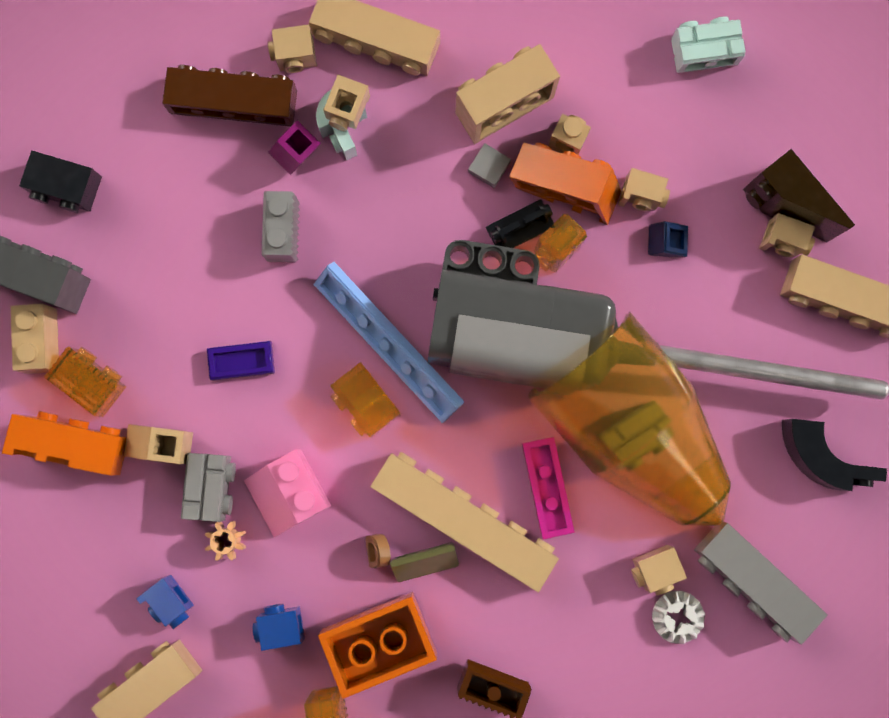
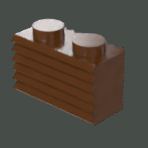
M469 659L466 661L457 686L459 699L465 698L466 702L471 700L472 704L477 702L478 706L484 705L485 709L490 707L491 711L496 710L498 714L503 712L504 716L509 715L510 718L523 717L532 689L527 681Z

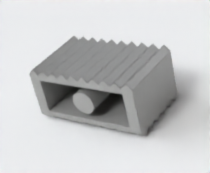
M265 191L263 194L262 255L268 262H296L298 260L296 256L298 251L296 249L299 247L297 245L299 241L297 230L300 228L297 224L300 223L298 220L300 217L298 214L300 203L296 195L291 191Z

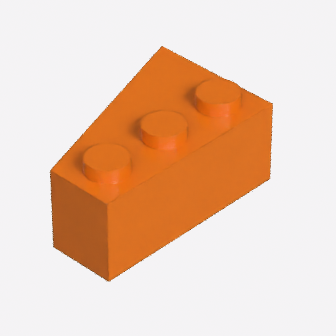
M523 142L509 176L517 189L551 203L555 199L573 205L571 211L581 214L582 209L600 215L599 222L606 225L609 224L621 194L614 170L607 162L594 159L593 162L583 160L574 152L564 151L559 153L552 151L549 146L538 142L534 145Z
M38 411L37 416L11 415L2 454L12 456L24 455L35 458L36 461H50L67 465L70 468L109 476L121 474L125 458L126 437L120 436V429L101 425L100 431L88 428L90 422L70 418L67 424L57 421L58 415Z

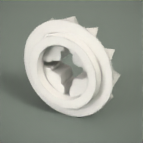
M671 591L661 596L656 602L652 612V621L657 633L663 639L670 643L685 644L697 639V635L704 628V616L706 614L700 601L693 595L684 591ZM680 609H684L683 615L691 622H680L678 627H675V620L667 612L679 613Z

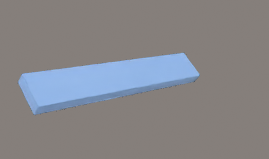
M335 262L327 265L313 285L440 422L444 423L464 403L463 399Z

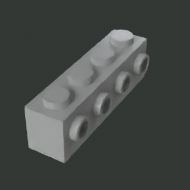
M719 521L694 549L701 556L698 562L710 573L714 574L717 571L723 576L725 580L722 584L735 596L738 597L742 594L748 599L750 603L747 607L760 619L763 620L766 616L775 625L771 629L785 642L788 643L791 639L802 645L827 617V613L730 524Z

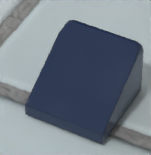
M666 221L649 226V255L687 257L688 226Z

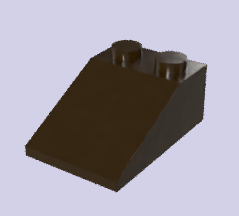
M792 149L762 171L743 189L748 202L754 208L760 209L763 214L773 218L780 213L815 226L812 236L825 242L834 239L855 226Z

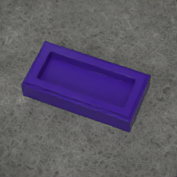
M271 341L207 348L209 378L211 381L275 373Z

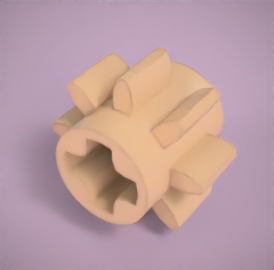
M231 521L227 528H224L222 522H216L215 527L217 531L205 533V536L210 538V545L205 550L216 552V561L221 560L224 554H227L228 558L233 560L236 558L235 549L243 550L246 548L243 543H240L241 536L246 531L238 532L234 529L236 521ZM228 533V540L232 542V545L223 547L224 542L219 538Z

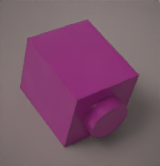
M297 120L275 142L268 153L291 175L321 143Z

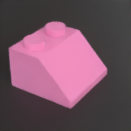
M301 449L291 451L244 480L273 537L280 535L331 506Z

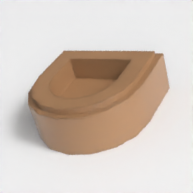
M367 535L365 541L369 567L381 568L388 566L391 555L389 543L385 535Z

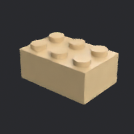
M541 44L532 49L527 46L519 50L514 55L513 60L504 65L502 62L493 65L486 71L485 76L478 80L474 78L469 79L458 88L459 91L456 92L455 114L474 144L554 98L560 75Z

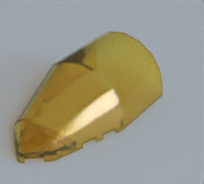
M631 312L625 315L624 320L616 331L572 371L541 392H538L535 388L529 392L528 397L593 474L679 525L716 526L723 523L731 481L701 408L695 388Z

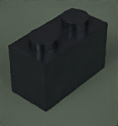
M31 150L19 187L29 192V198L44 204H48L49 200L59 202L60 208L78 213L79 208L91 211L102 176L93 168Z

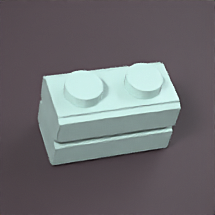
M718 17L711 20L708 24L698 25L697 21L682 23L675 30L671 40L673 54L675 55L676 72L682 73L739 65L746 53L740 20L729 21L728 17Z

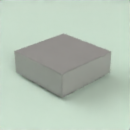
M484 143L470 165L468 172L495 188L509 166L511 159Z

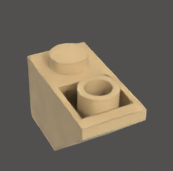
M128 424L124 456L150 461L186 464L187 453H191L193 432Z

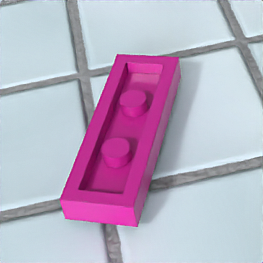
M554 437L521 443L542 539L575 533Z

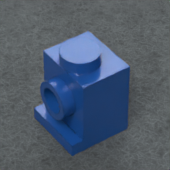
M172 575L162 578L136 598L140 604L147 601L150 605L148 611L156 622H162L165 627L170 625L172 629H175L189 618L186 612L194 606Z

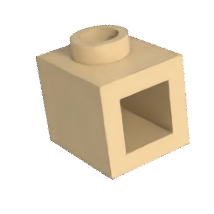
M309 24L272 29L273 41L268 42L271 61L277 62L280 71L298 73L304 68L317 66L313 35Z
M665 545L632 559L635 568L631 569L633 578L639 588L643 586L644 590L649 593L655 592L656 595L665 594L674 589L673 584L687 579L673 546Z

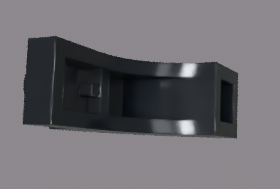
M801 419L782 420V435L789 456L798 469L814 482L824 487L842 491H853V485L873 487L874 481L886 482L887 468L852 465L838 459L830 451L825 441V422Z

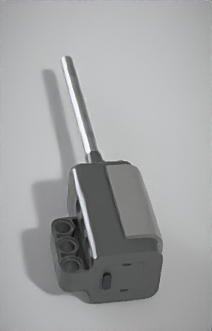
M455 240L446 248L439 289L434 288L433 301H437L429 346L428 363L450 367L449 373L574 392L579 388H589L596 383H601L613 366L621 361L647 365H666L884 400L889 395V385L883 380L663 346L655 342L623 336L616 320V306L611 298L603 294L537 285L540 267L539 260L533 252L528 250ZM456 251H461L467 255L468 261L464 264H456L451 260L450 256ZM492 256L499 261L500 266L495 270H490L484 266L482 260ZM521 261L527 262L532 272L527 275L519 274L515 269V264Z

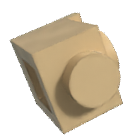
M337 75L323 109L326 119L330 120L329 125L341 131H347L348 127L357 128L365 105L370 99L368 85ZM349 105L352 107V110L348 113L341 110L342 107Z
M562 114L548 146L559 153L571 151L579 155L591 127L586 125V122L578 116Z
M631 168L626 176L618 205L624 207L627 202L633 203L632 206L641 211L656 210L657 207L665 208L670 195V190L666 189L668 178Z
M778 213L769 220L759 249L765 251L773 247L777 254L785 257H794L799 254L808 256L815 243V238L812 237L815 226Z

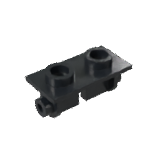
M542 199L485 228L494 245L515 248L556 226L551 218L553 213L548 204L544 205Z

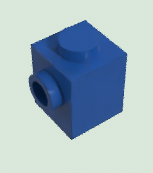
M275 604L264 607L265 612L256 617L257 622L253 623L254 640L256 643L260 642L261 651L298 645L305 639L300 606L284 609V604Z

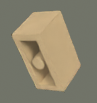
M46 304L11 306L13 371L26 374L59 372L57 309Z

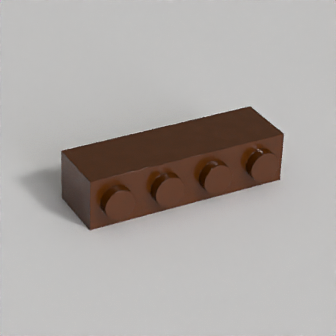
M178 65V68L167 67L162 104L170 114L291 127L294 123L297 89L294 81L284 75L275 74L269 78L259 77L258 74L249 71L231 74L220 68H210L209 71H202L190 65Z

